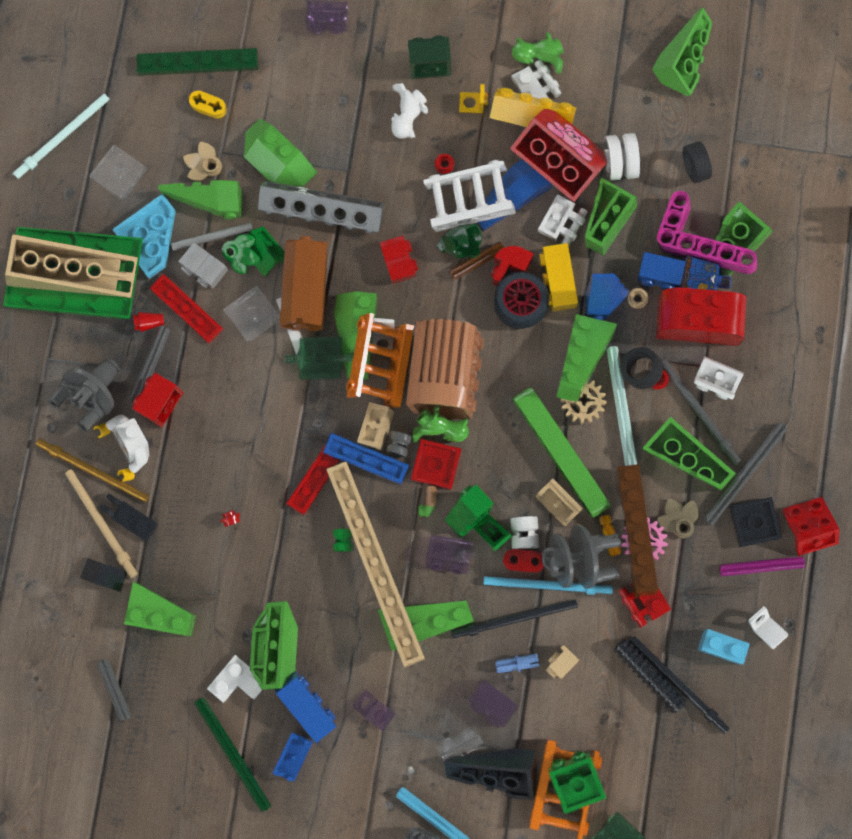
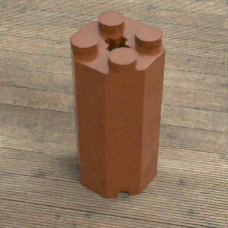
M300 236L299 240H286L280 325L282 328L293 331L306 329V332L323 330L328 242L312 241V238L309 236Z

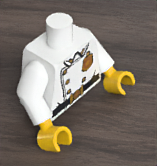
M118 415L106 423L95 426L94 430H100L101 434L97 436L98 438L110 434L111 431L130 464L129 468L118 471V476L124 475L122 482L133 480L134 473H137L147 463L149 447L135 418L129 420L125 415Z

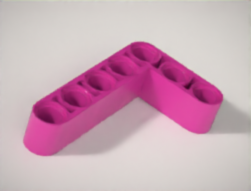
M676 191L672 194L657 234L658 244L663 252L684 258L690 256L743 274H752L756 271L758 263L754 251L683 232L691 210L689 195L684 191ZM679 201H685L684 205H676ZM673 219L679 220L678 223L674 225L669 224L670 221ZM665 238L672 239L669 243H663ZM686 243L692 244L690 248H682ZM706 248L712 249L708 254L702 253ZM727 253L732 254L730 259L722 258ZM745 259L753 260L749 265L742 263Z

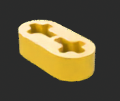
M194 91L189 96V103L197 112L216 119L224 117L227 112L224 101L218 97L202 91ZM201 97L202 101L206 104L199 102L198 105H196L194 100H199V98ZM219 104L221 110L215 112L211 106L217 107Z

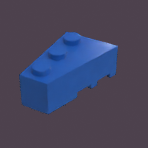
M295 670L283 688L275 689V692L315 743H317L337 727L334 721L336 716L330 708H324L321 704L323 700L316 691L313 693L308 687L310 684L303 675L300 676Z

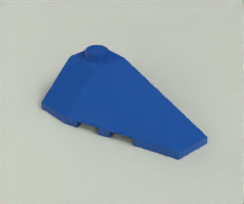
M523 159L513 164L502 177L505 199L512 201L515 211L552 189L553 185ZM495 187L485 198V204L487 205L496 204ZM507 216L481 221L478 224L485 231Z
M592 274L585 293L586 317L599 320L607 319L626 300L629 291L627 288H624L623 283L620 284V280L615 274Z

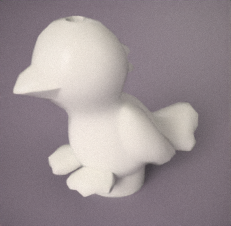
M403 83L394 84L392 89L399 93L401 97V114L398 116V114L394 113L395 117H392L391 130L393 135L399 139L407 137L416 138L413 131V121L420 112L428 113V107L425 105L427 100L417 89L411 93L405 88Z

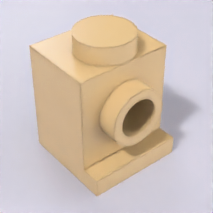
M564 645L559 648L562 651L560 654L555 652L548 660L550 664L545 669L553 679L556 677L562 679L579 661Z

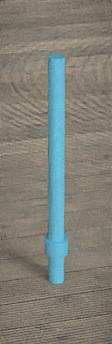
M484 576V585L586 592L589 595H595V593L612 594L613 585H600L596 583L590 589L584 588L580 583H572L570 587L564 588L558 581Z

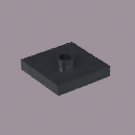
M772 497L729 506L739 548L782 539Z

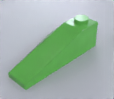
M214 180L210 181V185L193 182L188 187L182 183L163 184L158 187L161 194L168 198L228 220H235L236 217L242 218L243 192L238 181Z
M355 291L336 295L334 316L347 378H350L358 334V320L361 315L369 313L374 314V318H376L378 301L376 293ZM371 331L369 343L371 344L373 341V331ZM368 352L366 364L370 365L371 352ZM364 372L363 380H368L369 373Z

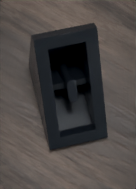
M87 558L80 578L121 592L127 572Z

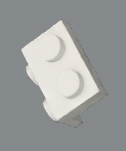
M704 356L694 378V384H697L696 387L702 391L708 392V390L716 392V396L721 399L727 400L730 398L733 400L744 373Z

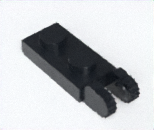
M108 493L106 496L108 500L116 503L119 507L115 513L106 505L100 504L98 508L110 515L111 519L147 542L159 524L125 501H120Z

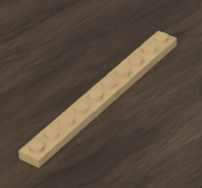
M347 462L328 468L327 472L404 667L425 660Z

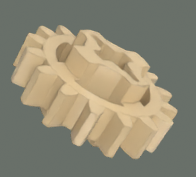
M594 380L590 384L587 383L577 402L560 399L561 402L565 403L561 409L568 411L565 415L566 417L573 416L572 422L580 419L581 425H583L584 420H587L590 424L592 423V417L598 420V412L603 413L605 411L601 406L607 404V401L602 400L606 394L599 392L602 386L595 387ZM589 390H591V391L595 394L596 397H593V396L589 393ZM582 397H584L585 401H587L585 406H583L582 402L580 401ZM571 406H574L578 410V413H576L571 408ZM596 407L592 413L587 414L589 408Z

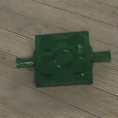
M341 337L300 338V347L297 355H285V363L298 364L300 380L342 379V366L344 362H353L354 353H343Z

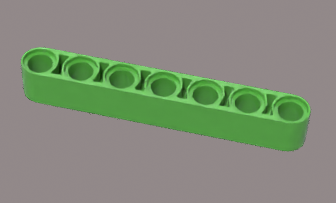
M528 387L514 396L512 399L516 407L590 517L594 519L611 508L609 501L535 391Z

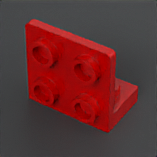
M822 497L783 508L782 513L795 536V551L798 556L839 544L840 529Z

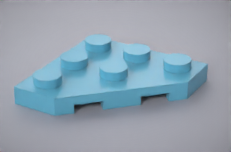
M163 194L112 229L117 236L143 238L139 266L149 279L167 265L176 213Z

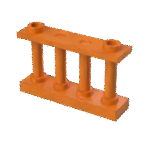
M372 313L361 315L357 323L358 334L350 379L346 385L347 397H360V393H365L383 398V406L389 408L401 407L414 326L403 324L393 329L373 323L374 314ZM371 331L393 337V349L369 343ZM372 352L390 357V369L366 364L367 353ZM364 372L387 378L386 390L362 384Z
M547 739L529 828L539 830V825H552L577 831L576 838L582 839L583 835L587 836L589 822H586L589 805L579 808L581 809L579 822L546 815V812H542L544 803L561 804L558 795L547 790L548 782H552L548 767H551L553 759L570 760L574 752L559 749L556 746V741ZM593 750L591 758L595 768L600 770L602 756H599V751Z

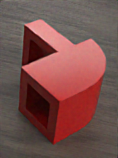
M507 246L501 249L495 255L494 262L499 264V266L495 265L491 273L493 277L492 284L498 286L500 281L505 278L508 270L516 273L526 272L533 260L534 253L519 246Z

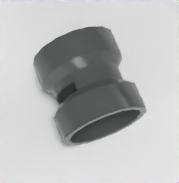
M392 431V441L388 445L386 452L406 458L408 453L407 446L411 443L412 437L401 432Z

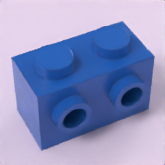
M644 252L637 281L648 287L653 285L660 286L663 290L679 288L685 261Z

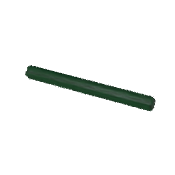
M204 697L194 702L195 707L260 812H265L271 807L269 800Z

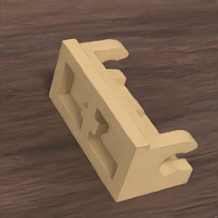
M369 402L357 443L383 452L395 412L389 407Z
M553 478L535 496L564 527L583 509Z

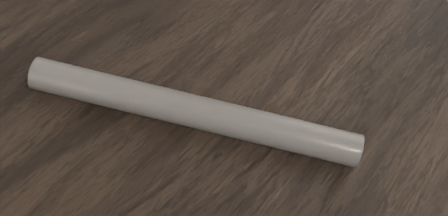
M251 222L173 242L171 245L173 251L190 247L193 242L198 245L251 231L253 228Z

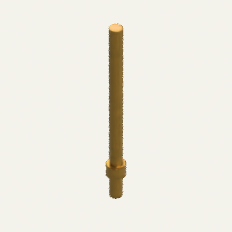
M40 438L37 440L36 446L49 452L50 456L56 459L60 458L144 503L148 502L149 495L63 451V448L56 444L52 445Z

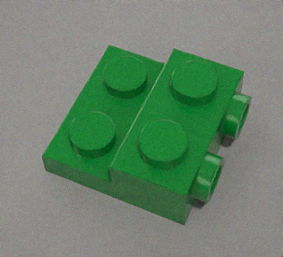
M579 751L572 755V759L567 761L557 759L551 763V767H548L549 775L565 814L606 799V794L590 753L585 754L584 751Z

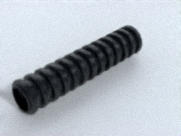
M627 638L623 639L614 648L613 652L618 653V657H622L624 663L627 662V667L632 668V672L637 673V677L643 679L642 683H646V687L651 688V692L656 693L657 698H661V703H665V707L667 709L670 708L672 714L679 711L685 705L686 700L680 698L681 694H677L676 689H672V685L670 683L667 684L665 678H661L662 674H658L657 669H653V665L651 663L648 664L646 658L643 659V654H639L638 649H634V645L632 643L629 644Z

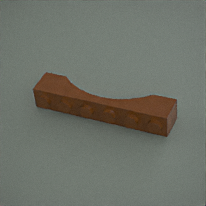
M639 464L618 466L615 475L627 533L634 597L656 595L659 590Z

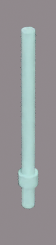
M103 94L32 157L29 155L24 160L25 163L13 172L16 178L19 179L29 169L33 170L44 156L108 102L109 98Z

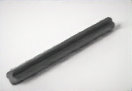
M779 422L775 425L704 517L706 523L711 526L715 524L787 431V427Z

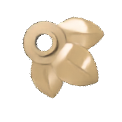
M200 142L198 153L183 156L184 162L191 169L187 176L191 180L201 181L207 176L214 177L222 170V164L216 157L215 149L208 143ZM215 165V169L209 170V166Z

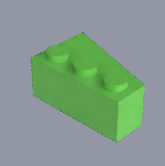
M601 178L585 235L586 247L602 256L605 255L636 209V196Z
M133 582L124 622L125 625L192 637L196 615L143 585Z

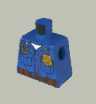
M690 256L686 257L681 288L717 291L718 288H731L732 277L722 276L719 265Z

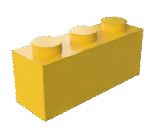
M568 243L543 247L542 254H539L540 266L545 268V274H542L544 284L548 286V306H551L552 312L577 308L578 299Z

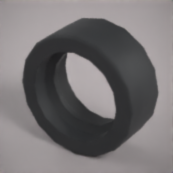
M698 141L685 145L682 149V155L691 181L699 183L710 179L712 176V166L704 144Z
M637 347L627 352L623 357L620 370L623 378L631 386L637 389H647L660 380L663 373V364L657 354L651 349ZM645 357L651 359L653 366L647 376L641 379L632 377L631 368L637 360Z

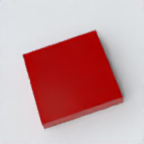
M421 439L411 480L452 490L462 448Z

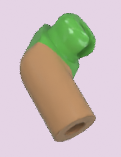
M435 486L426 487V505H419V516L429 517L432 514L437 503V488Z

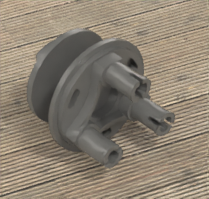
M576 524L570 531V549L565 538L558 533L552 535L550 548H546L543 551V565L550 571V575L556 577L559 584L564 588L570 587L572 584L573 568L580 584L586 589L593 588L595 583L619 578L617 566L599 569L598 562L599 553L603 549L620 547V539L617 533L607 536L604 534L591 536L584 526Z

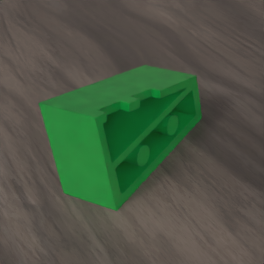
M477 484L473 487L467 486L460 493L461 498L444 519L460 538L465 536L493 509L494 503Z

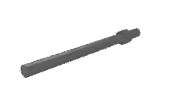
M666 359L663 360V370L668 374V377L717 441L721 452H725L734 465L739 463L741 459L733 450L731 442L724 438Z

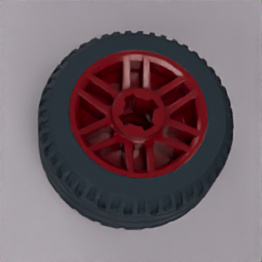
M515 272L500 281L495 290L494 308L498 317L506 325L517 329L529 328L540 322L546 314L549 294L546 285L540 278L528 272Z

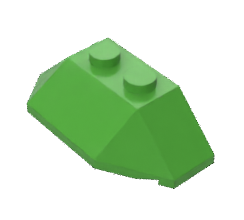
M259 119L245 132L244 158L268 181L304 187L317 174V171L304 155L273 125Z
M286 601L267 603L264 607L265 610L260 614L253 626L250 671L263 690L282 689L296 668L298 626Z

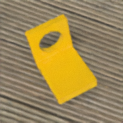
M485 84L480 85V93L460 92L459 112L483 113L484 105H488V93H484ZM471 97L475 100L476 103L472 108L464 105L466 98Z

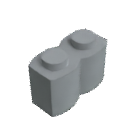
M194 242L178 261L182 266L180 270L189 277L191 275L197 277L196 281L204 288L209 286L214 289L228 271L222 262Z

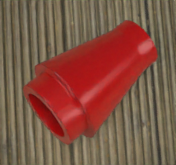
M138 312V314H133L135 331L141 330V332L164 326L163 313Z

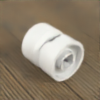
M527 516L510 519L511 531L514 532V535L511 537L512 549L540 547L539 535L535 533L538 530V517ZM522 533H528V537H522Z

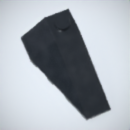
M513 748L449 758L444 761L447 778L469 785L477 783L486 786L488 791L493 792L496 789L505 792L507 797L514 799H535L537 769L535 750Z

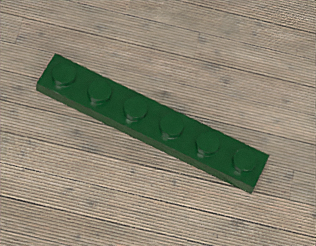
M257 48L137 54L138 76L258 70Z

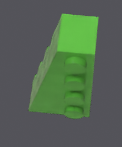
M576 314L557 398L574 402L578 401L599 360L613 338L617 324Z
M672 417L663 424L641 449L718 490H722L736 474Z
M467 601L405 607L418 642L474 622ZM379 609L378 612L392 651H395L397 647L382 609Z

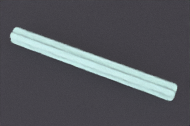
M611 346L607 348V357L625 466L635 465L637 460L624 381L620 370L619 350L617 346Z

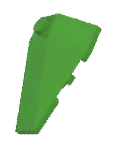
M700 8L664 49L652 69L661 84L686 96H691L699 81L700 74L697 72L699 64L703 63L704 60L702 51L704 45L708 43L712 27V21L704 8Z
M738 202L724 218L723 225L715 240L755 252L773 230L741 202ZM727 253L722 258L730 259L732 254ZM721 268L722 276H731L735 272Z

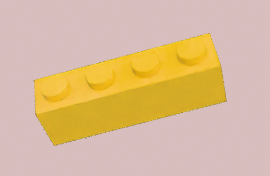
M497 88L490 118L527 127L532 119L543 109H550L573 124L576 107L566 102L556 103L545 97L541 99L535 98L529 93H515L509 88Z

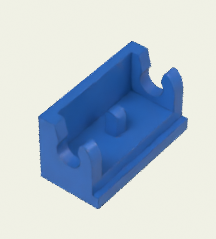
M292 732L273 774L282 776L287 781H295L313 741Z

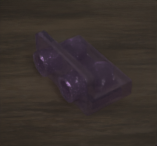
M431 534L425 566L433 570L451 571L454 574H467L473 542Z

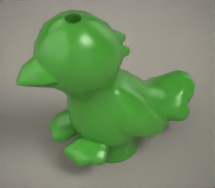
M546 32L545 40L537 43H528L519 37L517 38L516 44L512 49V56L516 61L529 64L530 62L534 63L533 59L537 58L554 65L556 73L560 74L562 72L563 60L558 55L564 52L558 38L552 40L549 32Z
M436 405L432 411L426 408L416 420L420 426L413 429L412 440L417 442L424 435L445 434L443 439H447V441L462 442L469 434L467 418L459 421L447 420L443 415L439 414V405Z

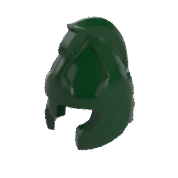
M476 224L455 226L439 239L436 248L437 250L440 249L442 253L447 252L455 258H477L480 255L479 245L482 241L481 229Z

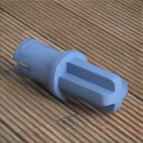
M537 653L520 657L515 655L514 658L497 660L495 666L497 673L515 670L520 672L522 669L539 667Z

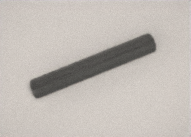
M159 326L130 396V401L133 402L138 394H142L145 389V381L149 376L153 375L170 334L169 328Z

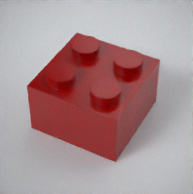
M154 373L153 376H149L145 381V389L142 394H138L134 399L132 409L162 428L184 392L173 382Z

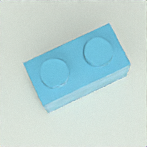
M705 629L698 651L743 665L750 644L713 630Z

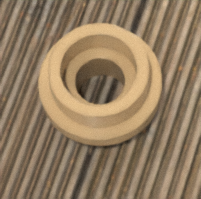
M641 288L631 290L627 297L629 305L635 309L645 307L648 303L647 292ZM639 296L641 298V301L636 302L634 300V297Z

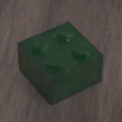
M437 35L428 39L416 37L408 40L411 80L451 76L449 37Z

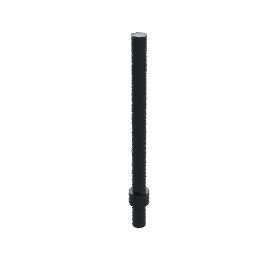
M575 599L476 624V622L467 624V627L451 630L453 639L467 635L472 637L479 635V632L578 608Z
M635 635L629 640L659 672L704 714L703 717L709 723L712 722L723 734L730 729L718 717V713L713 708L710 709Z

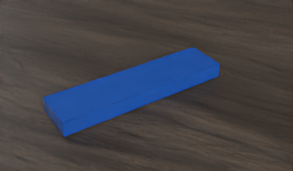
M333 433L330 434L323 451L324 454L400 485L409 466L406 463Z

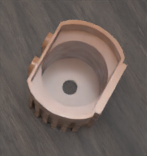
M448 319L416 321L406 405L413 413L420 415L424 409L427 408L432 411L436 405H439V414L443 415L446 419H472L473 412H476L477 407L474 393L475 391L478 392L479 379H476L477 371L481 370L479 350H483L484 338H481V333L475 325Z

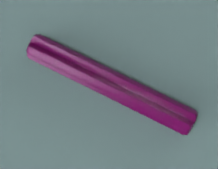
M801 556L723 564L719 566L721 576L800 569L805 567V560Z

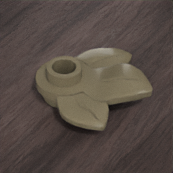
M668 499L665 505L666 515L657 518L660 527H664V531L674 532L677 537L682 539L688 538L694 532L693 523L698 518V507L694 500L689 501L683 507L677 501ZM681 524L687 527L686 532L680 531L679 526Z

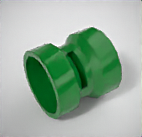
M334 529L333 537L335 538V543L333 544V552L354 551L351 530Z

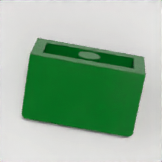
M262 226L251 230L248 235L255 237L251 249L261 259L260 262L255 264V267L263 276H267L275 265L284 262L285 251L265 227Z

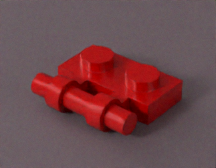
M626 587L618 591L622 597L620 600L623 605H627L632 614V620L636 621L640 628L647 625L643 617L646 614L654 621L672 610L660 590L656 595L638 597L644 606L640 611L633 599L637 598L634 597L633 592L629 594Z

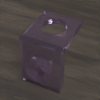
M365 690L353 705L364 718L381 731L385 729L396 715L368 690ZM369 698L367 706L361 708L362 702Z

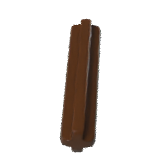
M497 242L481 251L477 258H469L449 270V275L453 280H456L490 261L504 248L503 244Z

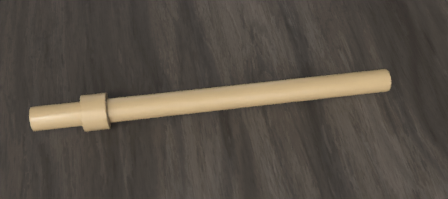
M72 469L68 470L65 475L113 549L119 565H123L131 579L136 577L138 573L130 562L129 554L123 551Z

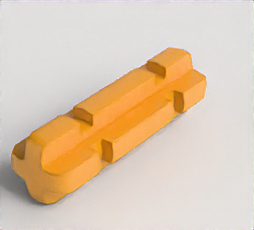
M601 516L599 522L603 526V534L605 536L614 534L615 530L614 526H611V516ZM620 547L608 549L611 557L621 554Z

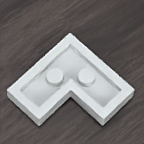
M237 655L230 660L207 688L223 703H225L237 687L241 688L254 700L263 690L252 675L250 666Z

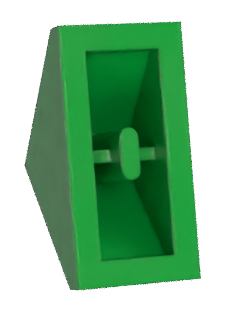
M489 514L473 527L494 553L512 537Z

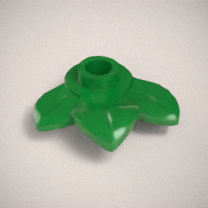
M238 235L234 241H228L222 247L223 256L230 261L232 268L240 274H246L247 266H253L261 260L251 249L255 241V237L252 235ZM229 248H232V249H233V251H234V254H233V255L230 254Z

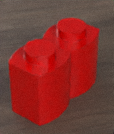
M402 235L380 242V248L392 284L416 277L415 271H418L416 260H411L409 252H412L409 239L405 240Z

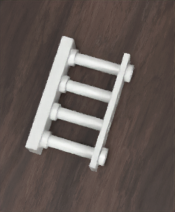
M493 160L488 162L487 165L442 176L435 174L429 176V179L423 180L427 189H433L437 215L436 218L430 219L432 228L439 232L458 225L473 224L515 214L512 201L505 199L500 173L507 171L504 161ZM492 174L497 201L496 204L487 205L485 204L480 177ZM472 179L477 206L475 209L468 210L465 209L461 182ZM453 184L457 211L454 214L448 215L445 213L441 186Z

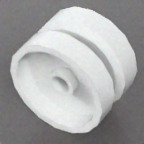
M635 133L623 134L621 141L616 135L604 136L603 148L607 158L605 170L608 181L620 180L623 173L627 179L639 178L640 156Z

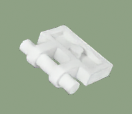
M541 60L535 62V66L538 69L536 72L533 73L530 66L512 75L511 79L520 94L529 93L539 99L543 97L548 98L547 94L551 92L555 98L562 94L558 88L559 84L556 80H553L549 73L550 69ZM540 78H543L547 84L543 88L538 81Z
M557 194L537 232L555 241L560 234L564 236L561 244L568 243L569 247L570 243L576 239L579 227L583 226L586 221L585 216L588 211L580 208L578 214L573 212L575 203ZM568 219L573 221L569 229L564 227Z

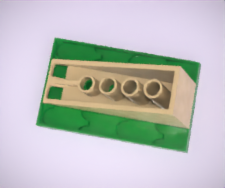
M17 227L16 235L12 234L6 267V291L3 307L130 319L143 238Z

